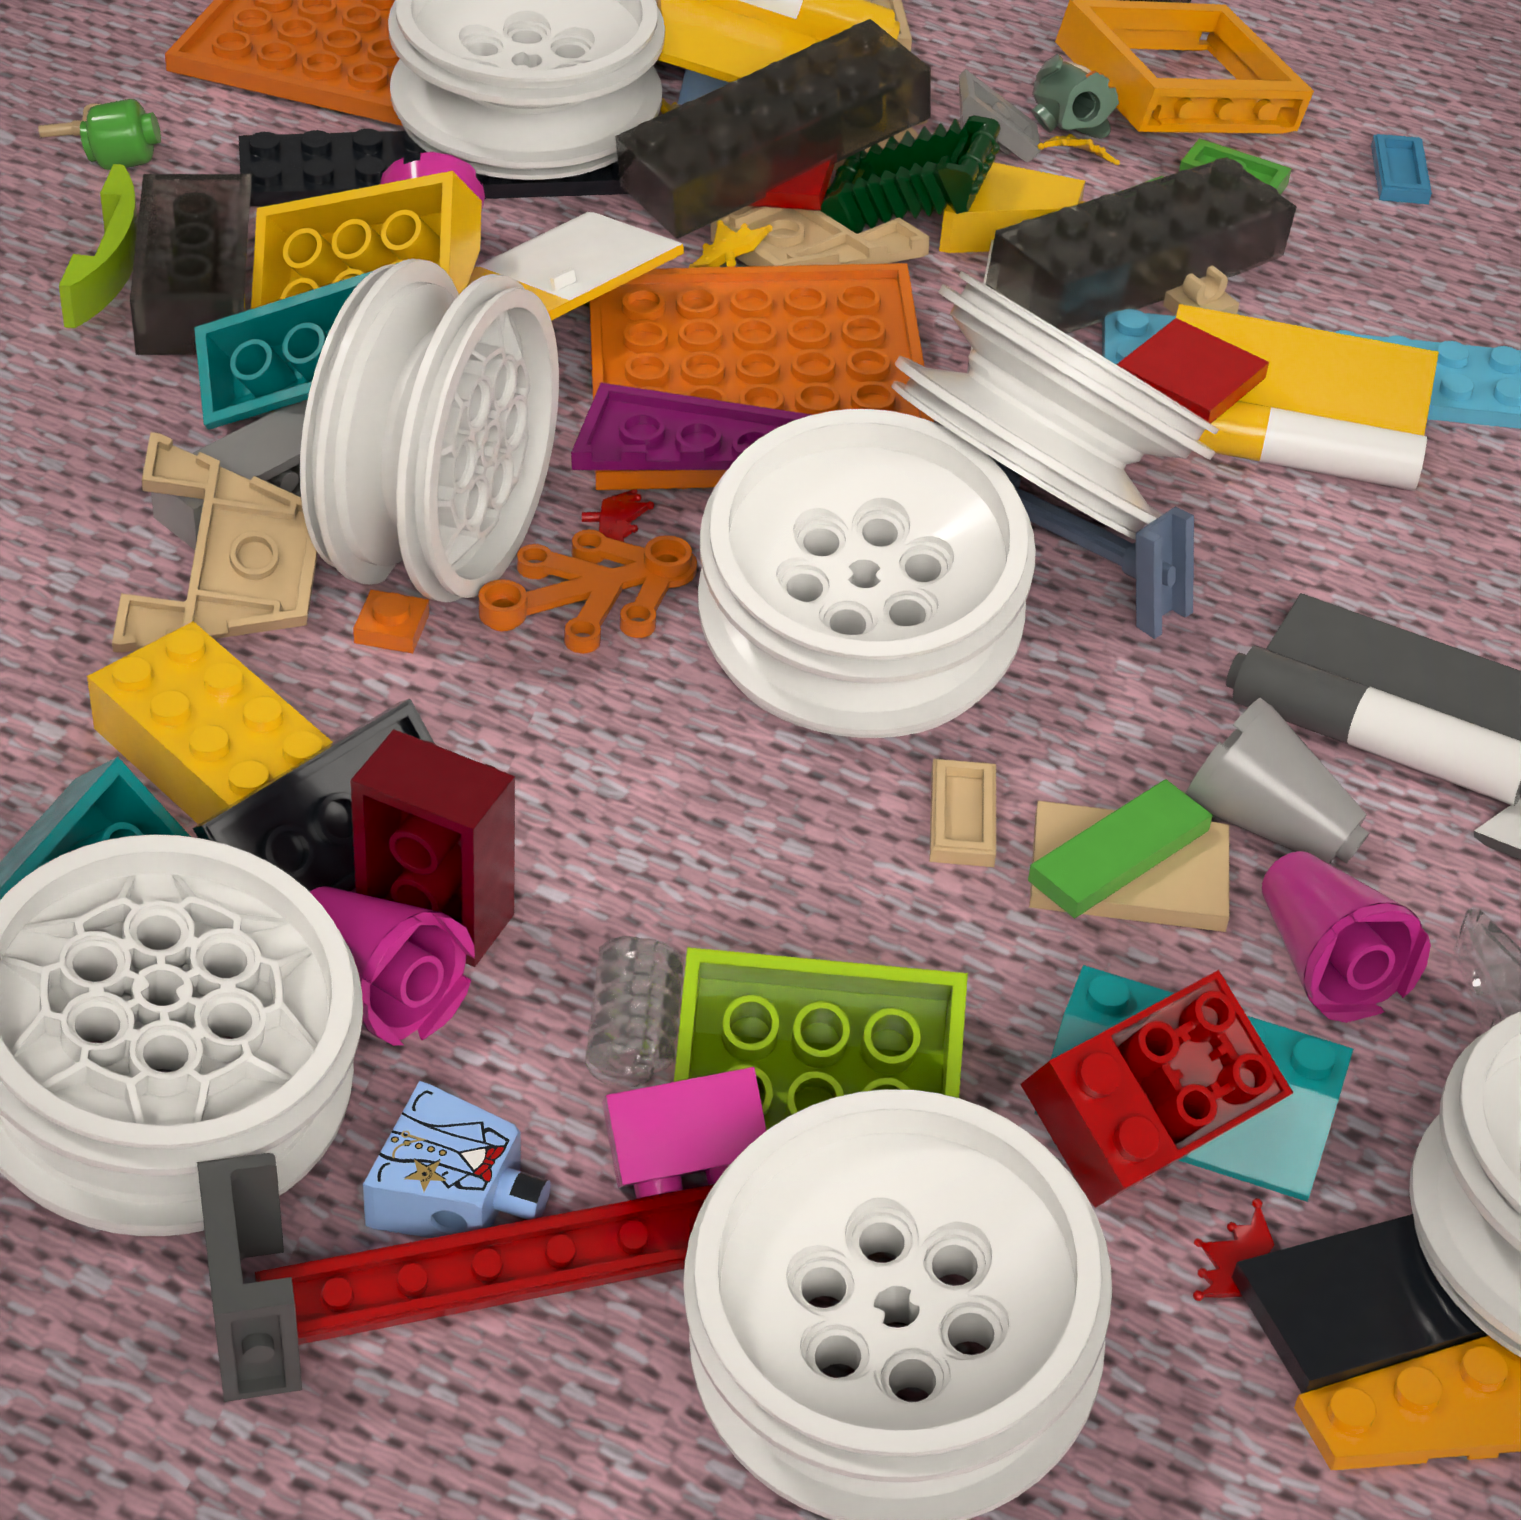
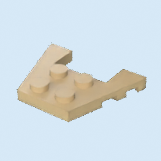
M734 205L711 222L712 242H714L717 229L716 222L718 220H722L725 226L735 232L741 228L743 223H746L750 230L765 227L768 224L773 226V230L765 236L754 251L736 257L748 266L887 264L929 255L930 236L901 218H896L856 234L820 210Z
M150 432L142 475L143 491L204 499L187 600L182 602L121 593L112 639L113 652L136 651L192 621L213 639L307 625L318 552L310 539L306 527L301 497L255 476L249 480L221 467L220 460L202 452H199L196 456L174 446L171 438L160 433Z

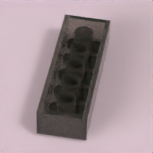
M868 19L616 135L620 186L676 239H679L766 197L767 191L831 160V165L931 118V68L873 20Z
M1228 157L1219 158L1204 165L1181 170L1163 178L1143 182L1119 192L1106 194L1100 198L1071 207H1064L1059 211L1027 219L1018 224L996 230L985 285L1067 334L1102 322L1105 316L1125 309L1137 310L1163 301L1166 291L1183 285L1187 275L1193 273L1199 279L1206 277L1207 269L1212 265L1229 278L1284 256L1297 206L1281 196L1276 188L1263 183L1243 169L1239 162Z

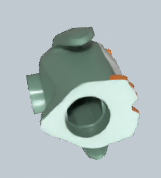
M1057 53L1044 62L1036 75L1032 95L1038 105L1031 112L1039 124L1048 132L1053 131L1056 127L1067 131L1076 129L1089 137L1102 139L1111 132V126L1107 117L1119 104L1118 94L1115 87L1108 86L1109 79L1103 73L1096 70L1091 71L1085 66L1074 62H1063V58Z

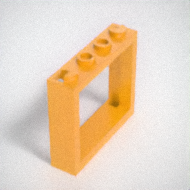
M1069 0L1055 43L1074 63L1085 66L1091 71L1101 72L1104 76L1108 77V86L1115 87L1118 94L1119 104L1116 108L1138 132L1283 134L1298 131L1314 93V90L1226 4ZM1202 32H1209L1207 40H1200ZM1130 49L1208 50L1237 80L1157 78Z

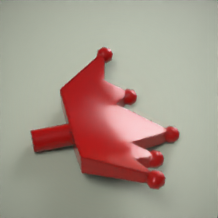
M632 489L603 499L601 512H582V522H599V532L607 538L624 542L626 537L636 533L639 529L637 525H631L630 523L648 509H654L655 505L652 501L639 502L642 499L641 494H638L637 489Z
M1255 1198L1252 1200V1206L1255 1210L1250 1225H1236L1234 1222L1227 1224V1229L1233 1233L1234 1240L1203 1242L1198 1238L1194 1240V1244L1197 1247H1202L1216 1268L1208 1271L1205 1268L1198 1270V1276L1204 1278L1210 1286L1202 1292L1199 1290L1193 1292V1298L1196 1301H1201L1203 1298L1242 1297V1294L1231 1278L1237 1262L1271 1252L1275 1244L1262 1213L1261 1207L1263 1202L1260 1199Z

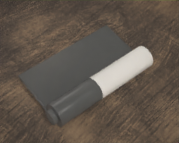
M1302 593L1296 599L1267 648L1255 645L1252 646L1247 655L1239 652L1230 666L1226 686L1233 689L1232 700L1237 704L1249 707L1254 701L1261 698L1272 705L1281 717L1291 724L1513 806L1518 803L1521 797L1520 670Z

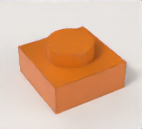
M370 589L353 628L354 643L413 654L430 614L429 599Z

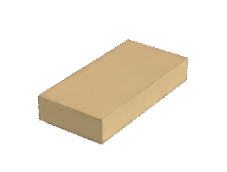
M933 759L931 771L929 862L994 867L996 858V764Z

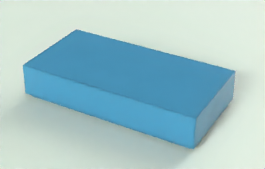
M1374 134L1371 150L1379 200L1429 205L1432 191L1422 139L1419 137Z

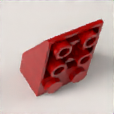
M1219 970L1051 1059L1020 1084L1079 1186L1095 1208L1293 1094L1292 1089Z

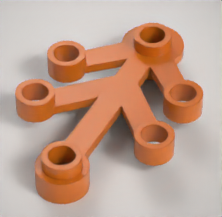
M582 530L572 537V557L552 552L548 547L541 544L525 545L517 553V570L523 577L542 579L550 574L568 579V581L527 592L521 584L511 580L500 579L488 582L479 591V618L493 630L509 631L521 625L528 615L587 599L578 616L566 623L564 643L569 650L575 653H590L600 646L601 626L623 589L643 584L635 601L624 605L620 611L621 631L633 638H644L651 635L656 629V610L668 589L684 586L694 579L697 573V559L688 542L682 538L670 535L655 537L644 548L607 538L596 530ZM583 546H594V547H596V548H590V549H589V548H584ZM607 559L623 564V566L610 568L597 563ZM530 560H539V561H542V562H540V563H531V562H528V561H530ZM633 618H642V619H645V620L638 622V621H633V620H631V619H633ZM586 633V634H589L590 636H588V637H579V636H576V634Z

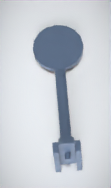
M992 458L1015 487L1031 522L1120 565L1126 575L1136 579L1137 628L1153 639H1156L1162 635L1163 615L1173 610L1186 618L1193 613V514L1175 506L1136 532V542L1131 543L1019 489L1022 476Z

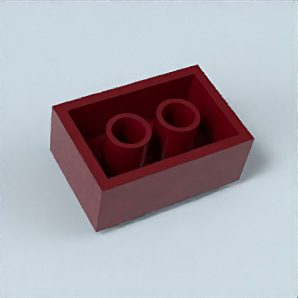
M393 729L350 780L356 893L449 915L467 928L474 944L475 959L466 954V964L475 967L514 916L515 776L500 771L491 765L477 762L439 747L432 742L424 741Z

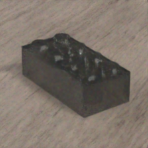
M143 174L130 293L136 355H197L194 327L251 309L255 240L251 174Z

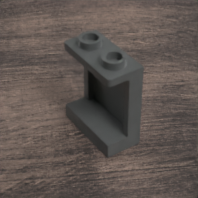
M263 1153L197 1162L224 1402L301 1391L302 1381L292 1278L243 1284L241 1260L244 1258L284 1253L275 1155Z

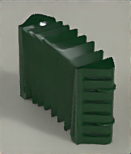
M973 115L968 117L962 129L955 118L948 131L940 123L932 135L924 126L916 139H914L909 131H906L900 142L891 135L884 149L876 141L873 142L868 153L861 145H858L846 157L842 166L836 170L835 178L826 191L820 211L856 234L863 231L866 223L870 229L876 227L879 218L883 223L891 221L893 214L896 218L903 219L907 211H909L917 219L922 208L928 217L931 216L934 209L938 215H941L947 205L956 214L968 212L995 161V154L1000 151V145L997 143L1001 130L1000 124L995 119Z

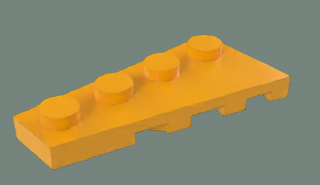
M1487 1335L1299 1394L1294 1409L1331 1471L1427 1463L1428 1459L1458 1456H1467L1468 1460L1497 1458L1499 1453L1521 1452V1357L1512 1353Z

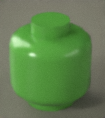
M135 99L95 105L88 111L86 121L80 123L81 141L90 162L97 161L103 169L111 170L113 164L124 165L125 168L147 164L152 159L154 144L161 143V131L156 115L153 112L146 113L142 105Z

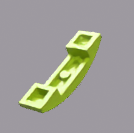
M113 164L100 192L105 233L95 256L73 254L60 281V300L63 323L66 328H76L101 312L119 294L134 270L140 246L134 185L124 165Z

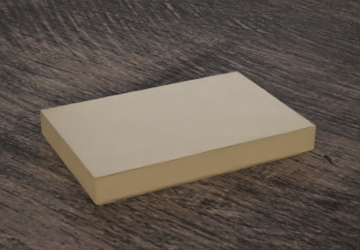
M1038 801L1035 813L1032 863L1116 810ZM1211 822L1208 832L1083 914L1226 932L1229 921V824ZM1031 884L1029 908L1066 912Z

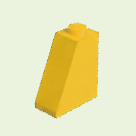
M993 162L968 212L956 214L949 205L944 209L939 251L946 253L989 252L992 240L1042 247L1045 221L1047 219L1090 203L1082 201L1086 181Z

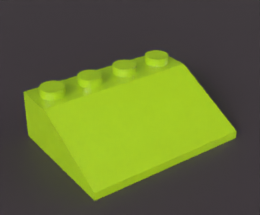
M687 947L674 1082L754 1067L766 1131L785 1118L809 1106L857 1092L884 1089L917 1090L959 1098L968 973Z

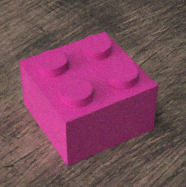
M754 1067L609 1094L602 1101L618 1188L634 1185L636 1199L682 1190L681 1175L705 1171L708 1185L715 1184L740 1153L766 1132Z

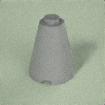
M1258 698L1235 721L1233 726L1237 729L1223 744L1219 742L1195 775L1186 794L1213 816L1292 851L1309 852L1329 864L1338 857L1347 864L1369 835V832L1361 827L1367 814L1274 707L1263 699Z

